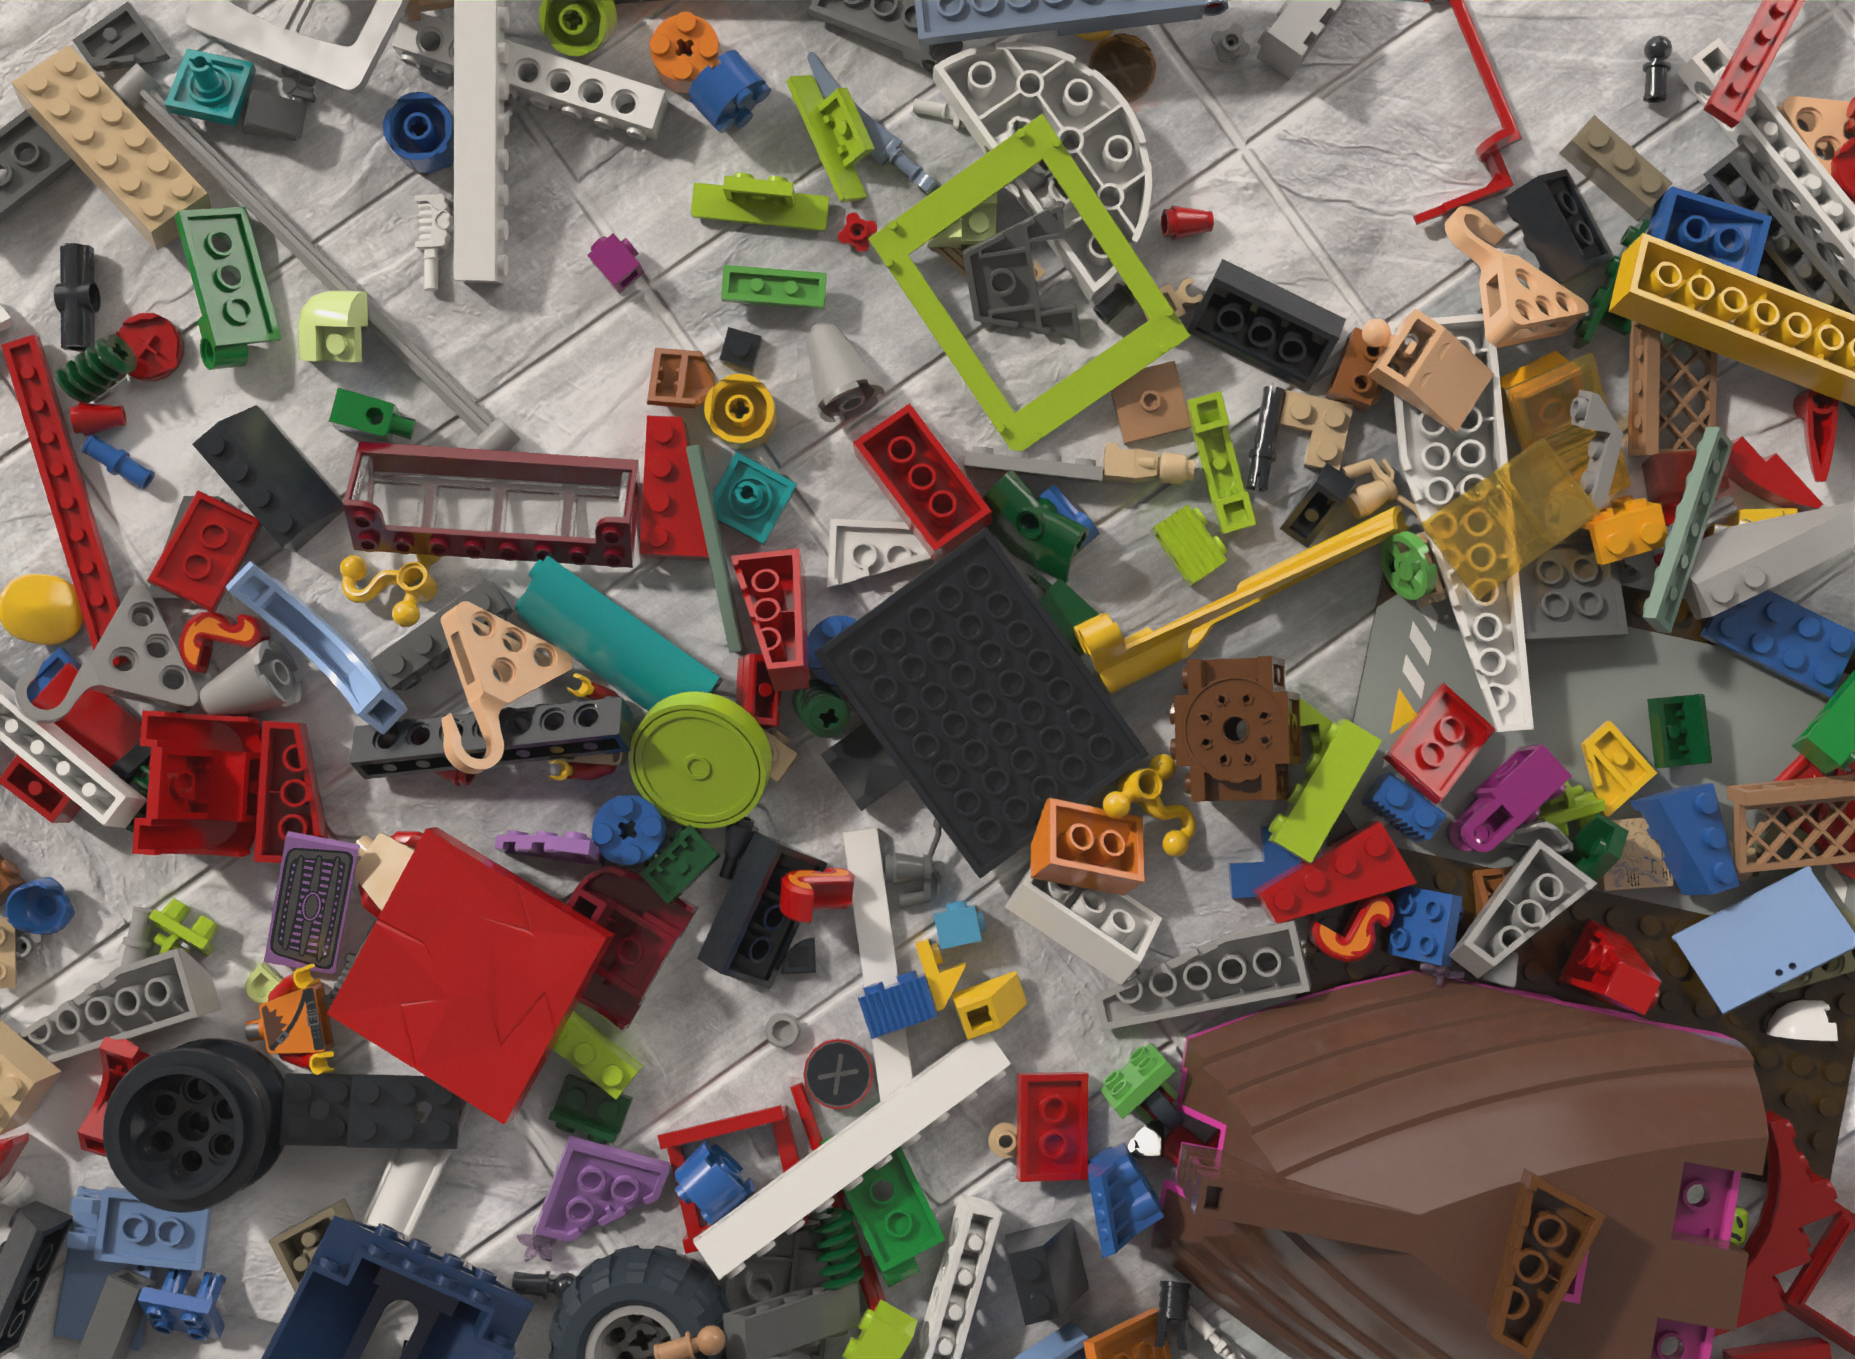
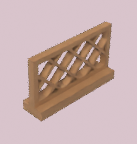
M1631 320L1628 457H1696V449L1687 438L1696 428L1704 435L1706 427H1716L1717 353L1679 338H1675L1667 346L1660 339L1661 331ZM1682 341L1693 352L1684 364L1672 352ZM1666 358L1677 369L1668 381L1660 374V364ZM1697 359L1705 366V375L1700 381L1688 370ZM1681 376L1693 387L1683 399L1672 388L1673 384ZM1665 393L1677 404L1667 416L1659 408V399ZM1697 393L1704 400V410L1698 416L1688 406L1690 400ZM1681 410L1692 421L1682 433L1671 422ZM1666 427L1676 440L1667 449H1659V433ZM1680 445H1682V446L1684 447V449H1677V448H1678Z
M1855 774L1727 786V800L1734 802V864L1736 872L1747 873L1855 862V852L1849 853L1842 847L1847 839L1855 833V817L1850 820L1842 812L1851 800H1855ZM1818 803H1824L1830 811L1818 824L1809 814ZM1785 806H1791L1797 814L1785 827L1776 817ZM1757 809L1764 815V818L1751 830L1746 825V810ZM1838 816L1847 826L1834 839L1825 830ZM1806 820L1814 830L1801 842L1792 833ZM1772 823L1781 833L1768 846L1759 836ZM1820 836H1823L1831 845L1821 856H1816L1809 848ZM1789 839L1798 848L1788 859H1782L1776 852ZM1756 842L1765 851L1756 862L1747 863V850Z

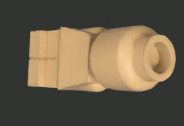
M1107 442L1104 448L1102 480L1134 484L1154 480L1155 477H1158V480L1162 483L1180 485L1185 480H1193L1195 460H1188L1185 454L1164 452L1158 457L1159 454L1139 448L1132 450L1119 449L1118 443Z

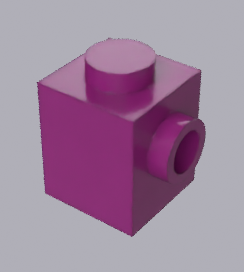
M614 233L608 238L606 236L599 238L591 246V252L587 255L592 264L618 294L645 273L641 264L635 258L639 254L627 238L620 241Z

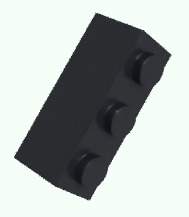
M1567 169L1539 175L1504 197L1508 203L1507 210L1510 217L1519 224L1524 234L1523 241L1530 252L1534 253L1540 264L1539 270L1559 284H1565L1611 261L1613 258Z

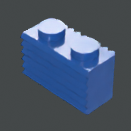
M1391 772L1379 775L1362 799V805L1367 804L1368 809L1373 808V813H1378L1379 817H1384L1385 821H1390V826L1395 825L1396 830L1401 829V834L1406 833L1407 838L1412 837L1413 842L1431 839L1447 815Z
M912 970L896 976L897 983L884 987L883 981L863 987L865 994L859 995L858 1001L871 1039L938 1016L925 973L917 975L916 970Z

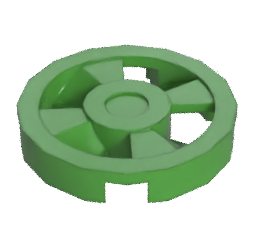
M1403 531L1398 534H1392L1383 541L1380 549V562L1390 586L1407 600H1418L1434 590L1437 582V568L1435 563L1428 565L1424 555L1430 551L1428 546L1417 535L1409 531ZM1402 542L1406 544L1409 550L1400 553L1397 543ZM1392 562H1394V567L1396 570V572L1393 573L1391 572L1389 565H1391Z

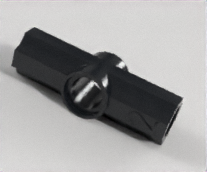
M65 243V245L60 246V283H57L54 288V302L61 314V348L64 350L85 352V349L89 346H95V313L100 310L101 296L99 288L94 282V248L90 245Z

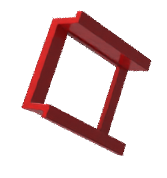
M777 1105L658 1134L660 1149L667 1148L676 1187L679 1183L675 1179V1171L686 1161L682 1144L772 1123L783 1173L800 1161L787 1105L784 1107ZM679 1197L687 1231L682 1242L685 1254L699 1251L693 1239L711 1225L701 1226L696 1204L693 1201L687 1204ZM807 1214L805 1217H803V1219H804V1221H805V1224H804V1225H807V1224L810 1223V1221H809V1219H808V1214Z
M1834 1201L1839 1212L1831 1215L1833 1219L1810 1254L1812 1261L1803 1265L1784 1296H1781V1300L1786 1309L1785 1311L1855 1356V1336L1805 1304L1851 1229L1855 1231V1214Z

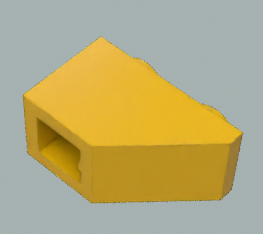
M1017 971L951 994L960 1024L968 1040L1002 1028L1027 1004Z

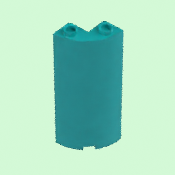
M547 556L544 561L538 560L530 570L528 577L532 580L514 607L518 611V620L554 646L569 653L574 660L646 711H649L661 700L678 693L707 692L714 694L722 683L723 679L551 557Z

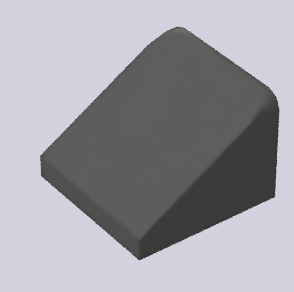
M1511 952L1479 979L1515 988L1518 953Z

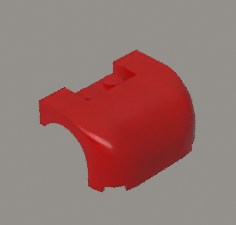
M142 711L140 746L151 747L146 818L134 819L132 854H196L245 857L251 854L250 848L255 840L262 741L261 729L258 726L259 719L243 716Z

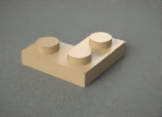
M1285 391L1278 426L1310 433L1303 466L1321 470L1327 462L1337 470H1340L1354 405L1294 391Z

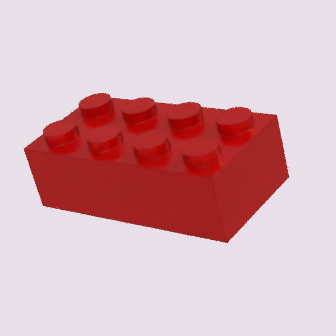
M910 403L853 442L857 459L934 562H937L978 531L991 524L992 511Z

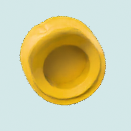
M45 574L22 575L9 582L0 595L1 624L10 635L17 639L38 645H56L72 638L82 626L84 618L74 585L60 577Z

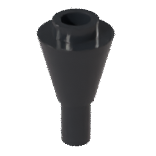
M745 816L741 820L726 826L725 858L719 873L720 877L732 880L738 860L742 858L755 831L759 832V829L754 826L755 821Z

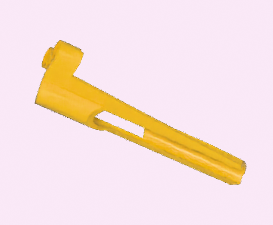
M1397 505L1241 581L1236 591L1154 631L1146 627L1123 638L1118 624L1112 622L1108 612L1101 613L1074 626L1073 630L1084 653L1090 655L1093 666L1100 674L1106 688L1111 694H1114L1189 657L1203 643L1215 623L1383 542L1390 535L1401 533L1409 529L1406 524L1401 506Z

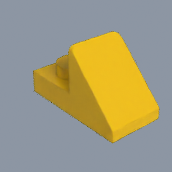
M927 937L915 941V946L936 1009L939 1011L945 1008L966 967V961L939 970L938 964L944 963L937 943L931 945Z

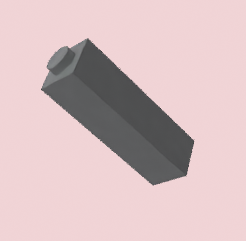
M128 1268L108 1275L75 1359H126L144 1314L138 1302L139 1295L143 1287L154 1289L156 1281Z

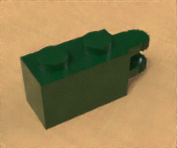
M1031 568L1026 574L1035 585H1038L1045 592L1039 599V602L1078 656H1083L1084 651L1077 640L1073 627L1099 615V613L1060 578L1052 585L1040 573Z

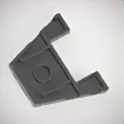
M1057 203L963 251L974 321L1017 328V326L1038 329V332L1049 334L1051 332L1062 333L1072 338L1080 337L1081 332L1076 304L1048 308L1040 307L1031 242L1066 237L1062 203Z
M819 1224L800 1228L790 1235H787L786 1232L780 1234L774 1239L776 1245L760 1257L756 1253L744 1261L746 1267L731 1279H728L726 1276L724 1294L730 1305L729 1312L795 1291L798 1255L800 1253L819 1255L825 1252V1249L814 1248L813 1243L821 1239L822 1235L812 1234L811 1228ZM826 1338L820 1339L819 1345L812 1347L800 1346L792 1349V1351L801 1352L810 1356L811 1359H824Z

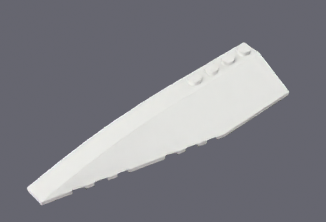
M1483 314L1431 318L1455 336L1494 375L1456 433L1394 394L1399 459L1496 732L1532 730L1534 726L1497 347L1493 346L1485 336ZM1402 321L1387 323L1392 335H1394ZM1405 337L1406 345L1414 341L1412 337Z

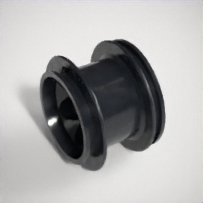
M206 1038L187 1042L174 1049L158 1052L140 1061L119 1081L110 1096L104 1114L103 1144L107 1160L116 1178L129 1193L145 1204L164 1211L177 1213L196 1212L211 1208L229 1199L235 1193L251 1186L272 1168L285 1145H279L285 1083L282 1074L268 1057L255 1048L241 1042L220 1038ZM199 1079H202L207 1083V1095H204L199 1091ZM167 1095L175 1099L176 1108L174 1111L167 1107ZM227 1102H228L229 1106L231 1107V1110H232V1113H233V1114H231V1113L228 1111V1109H227ZM200 1115L202 1117L207 1116L209 1124L202 1125ZM164 1131H167L172 1135V1146H168L164 1142ZM225 1135L231 1136L234 1140L233 1151L225 1146ZM193 1151H197L201 1155V1166H197L193 1162Z

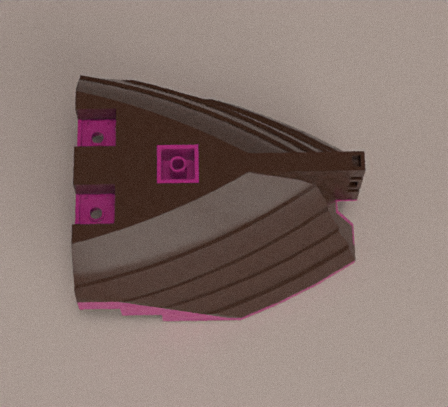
M1412 970L1334 987L1269 1006L1186 1037L1180 1070L1182 1077L1176 1109L1221 1130L1218 1148L1185 1142L1181 1143L1175 1177L1177 1181L1163 1180L1160 1201L1164 1217L1153 1225L1150 1246L1218 1306L1292 1359H1528L1494 1340L1486 1329L1523 1169L1525 1168L1595 1206L1606 1215L1599 1232L1532 1359H1710L1715 1328L1736 1332L1749 1253L1730 1241L1741 1174L1742 1172L1756 1175L1763 1174L1769 1139L1762 1094L1753 1068L1754 1058L1741 1042L1721 1033L1649 1021L1632 1013L1565 1002L1547 994ZM1694 1185H1702L1704 1189L1703 1198L1698 1203L1690 1204L1687 1199L1688 1190ZM1668 1337H1676L1678 1340L1677 1350L1670 1355L1662 1354V1342Z

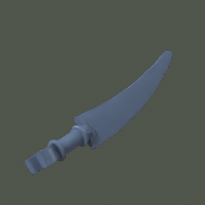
M814 52L808 53L807 59L813 75L826 99L837 88L841 87L828 73ZM855 103L875 148L870 155L882 166L889 160L890 165H896L909 177V182H915L928 195L938 189L940 186L923 171V166L915 165L903 154V149H898L903 141L883 128Z

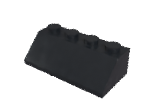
M1222 259L1187 331L1189 334L1309 392L1338 342L1346 319Z
M257 405L218 421L192 444L284 549L296 553L344 511L343 502Z
M755 831L697 959L720 974L771 989L800 925L799 922L792 921L780 911L779 902L782 877L795 870L824 872L827 862Z
M38 1201L18 1208L14 1212L8 1225L11 1231L7 1240L0 1245V1358L19 1347L73 1219L72 1215Z

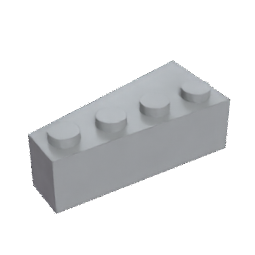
M1286 0L1277 13L1279 18L1273 26L1268 25L1260 36L1257 43L1261 45L1257 58L1290 80L1347 0Z
M1538 839L1520 855L1449 956L1474 976L1480 978L1598 883Z

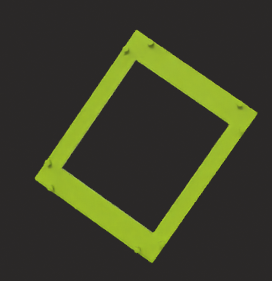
M1043 113L1023 128L1018 129L1016 133L868 238L1010 450L1024 451L1190 337V334ZM1044 160L1150 320L1026 406L1014 412L909 255L1030 168Z

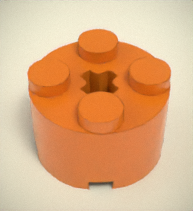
M681 12L663 21L657 27L649 42L651 57L659 78L667 88L675 93H689L692 83L705 67L709 65L714 69L722 63L717 58L722 55V51L714 29L704 19L693 15L691 12Z

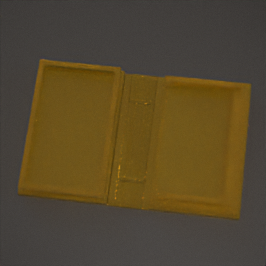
M1589 352L1505 389L1522 448V454L1543 521H1546L1544 519V511L1548 501L1552 499L1553 492L1580 497L1579 482L1581 475L1587 470L1590 459L1588 447L1591 439L1596 435V430L1585 429L1571 424L1570 409L1573 400L1578 397L1579 389L1600 394L1607 406L1593 352ZM1622 448L1620 449L1608 496L1631 486Z
M1541 438L1420 525L1475 599L1479 600L1599 515L1600 511L1545 438Z

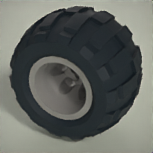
M639 1245L616 1249L614 1253L604 1258H598L584 1268L564 1292L551 1322L549 1331L551 1352L549 1353V1359H622L621 1353L624 1351L632 1353L634 1359H646L649 1356L655 1357L654 1345L664 1343L663 1338L666 1336L674 1340L684 1337L685 1333L690 1331L694 1338L697 1337L702 1328L709 1325L717 1326L724 1332L723 1314L729 1312L730 1305L720 1285L717 1286L708 1277L709 1271L694 1258L690 1262L676 1255L675 1249L658 1245L654 1249H642V1247L639 1248ZM622 1327L625 1330V1336H615L613 1329ZM642 1329H643V1332L645 1333V1335H646V1334H651V1335H652V1337H651V1339H650L649 1341H647V1339H646L645 1336H641V1337L638 1336L639 1332H640ZM726 1346L715 1356H707L698 1352L697 1359H728L726 1358Z

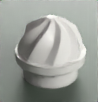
M13 1170L0 1181V1203L15 1207L22 1206L31 1200L34 1185L28 1174H21L17 1170Z

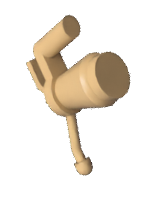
M1372 458L1341 468V472L1351 479L1370 473L1375 480L1353 488L1345 501L1348 510L1356 519L1364 516L1369 517L1387 500L1392 501L1396 499L1414 511L1418 516L1416 519L1422 524L1416 505L1398 493L1394 483L1395 471L1386 459H1383L1380 463L1386 474H1384Z

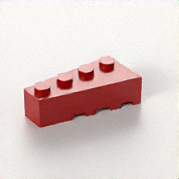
M799 548L730 556L774 691L810 688L806 579Z
M263 721L254 862L281 863L288 831L329 838L307 723Z
M1371 821L1319 851L1312 863L1302 861L1254 889L1253 893L1269 920L1278 924L1413 885L1417 882L1382 822Z

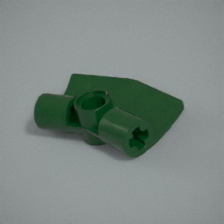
M1010 470L982 498L992 511L991 524L987 528L1015 557L1067 583L1069 581L1072 558L1080 552L1085 544L1089 528L1062 514L1058 515L1056 506L1049 499H1035L1029 487L1013 470Z

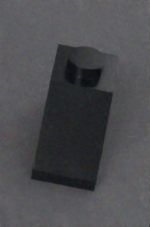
M1326 462L1302 494L1280 529L1308 548L1346 501L1355 481Z

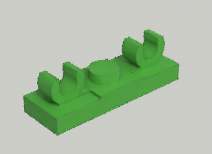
M724 265L721 300L722 302L825 310L827 273Z

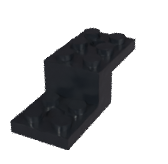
M285 1073L279 1145L458 1149L461 1098L426 1076ZM318 1099L325 1100L330 1108L329 1114L323 1120H316L310 1114L311 1104ZM423 1101L430 1103L434 1109L433 1117L425 1123L417 1121L413 1115L414 1107Z

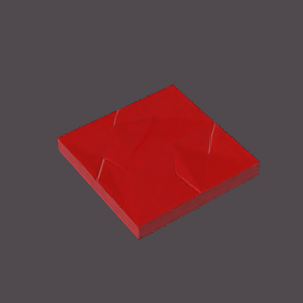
M438 827L427 828L337 993L327 1015L505 1125L515 1119L615 934Z

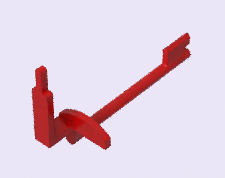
M1424 0L1425 3L1434 1V0ZM1464 0L1448 1L1503 129L1487 138L1475 150L1478 160L1486 162L1492 179L1488 185L1413 216L1416 225L1454 213L1461 206H1472L1506 193L1514 185L1499 150L1522 140V136Z

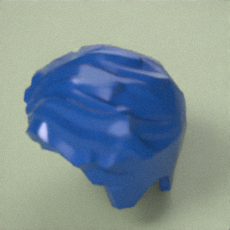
M51 877L35 879L19 886L11 892L5 905V916L13 928L40 935H51L63 930L75 916L76 912L70 902V898L65 894L64 887Z

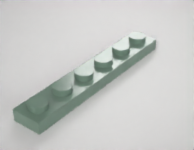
M1706 427L1703 438L1697 445V456L1692 471L1687 475L1686 489L1682 501L1676 507V519L1671 534L1665 540V552L1661 564L1655 570L1654 584L1649 598L1644 603L1643 618L1657 632L1671 633L1734 444L1720 427Z

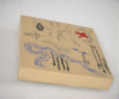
M1644 817L1611 820L1627 829L1629 833L1620 860L1600 879V890L1610 891L1673 886V876L1662 859L1665 854L1658 841L1651 839L1646 829L1649 826Z

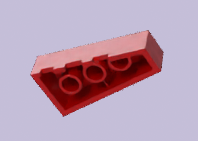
M647 415L640 554L650 559L710 561L686 447L691 446L687 424L682 417Z
M1588 918L1558 981L1596 1000L1645 1015L1647 1010L1655 1006L1659 998L1658 988L1661 984L1660 979L1625 936Z

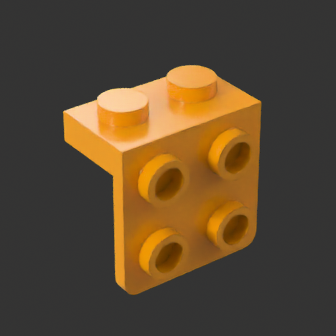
M1631 495L1611 500V506L1597 510L1574 526L1590 531L1597 564L1601 565L1664 547L1668 536L1661 504L1647 502L1646 498L1633 499Z

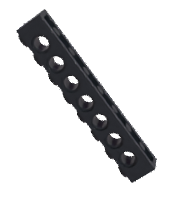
M606 696L599 700H572L568 703L553 705L537 704L534 707L526 708L506 707L501 709L499 713L500 728L504 740V752L496 765L631 751L633 713L623 697ZM474 712L453 715L461 735L462 746L466 753L473 758L483 759L486 753V744ZM437 715L435 718L426 719L407 718L395 722L384 735L371 725L355 726L349 763L364 779L458 770L449 762L443 748L444 733L441 718L446 715Z

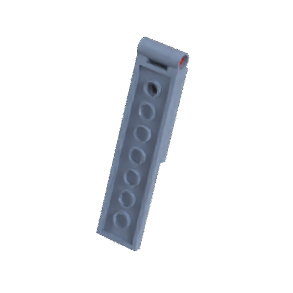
M915 0L919 46L1057 30L1058 36L1197 20L1202 19L1203 15L1215 16L1222 14L1229 7L1228 0Z

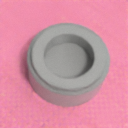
M788 1012L774 1014L767 1022L765 1028L767 1040L777 1048L792 1046L798 1040L801 1032L798 1019Z

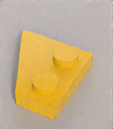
M1605 721L1580 744L1593 792L1598 800H1605L1607 810L1600 812V814L1607 818L1657 774L1653 767L1611 721Z

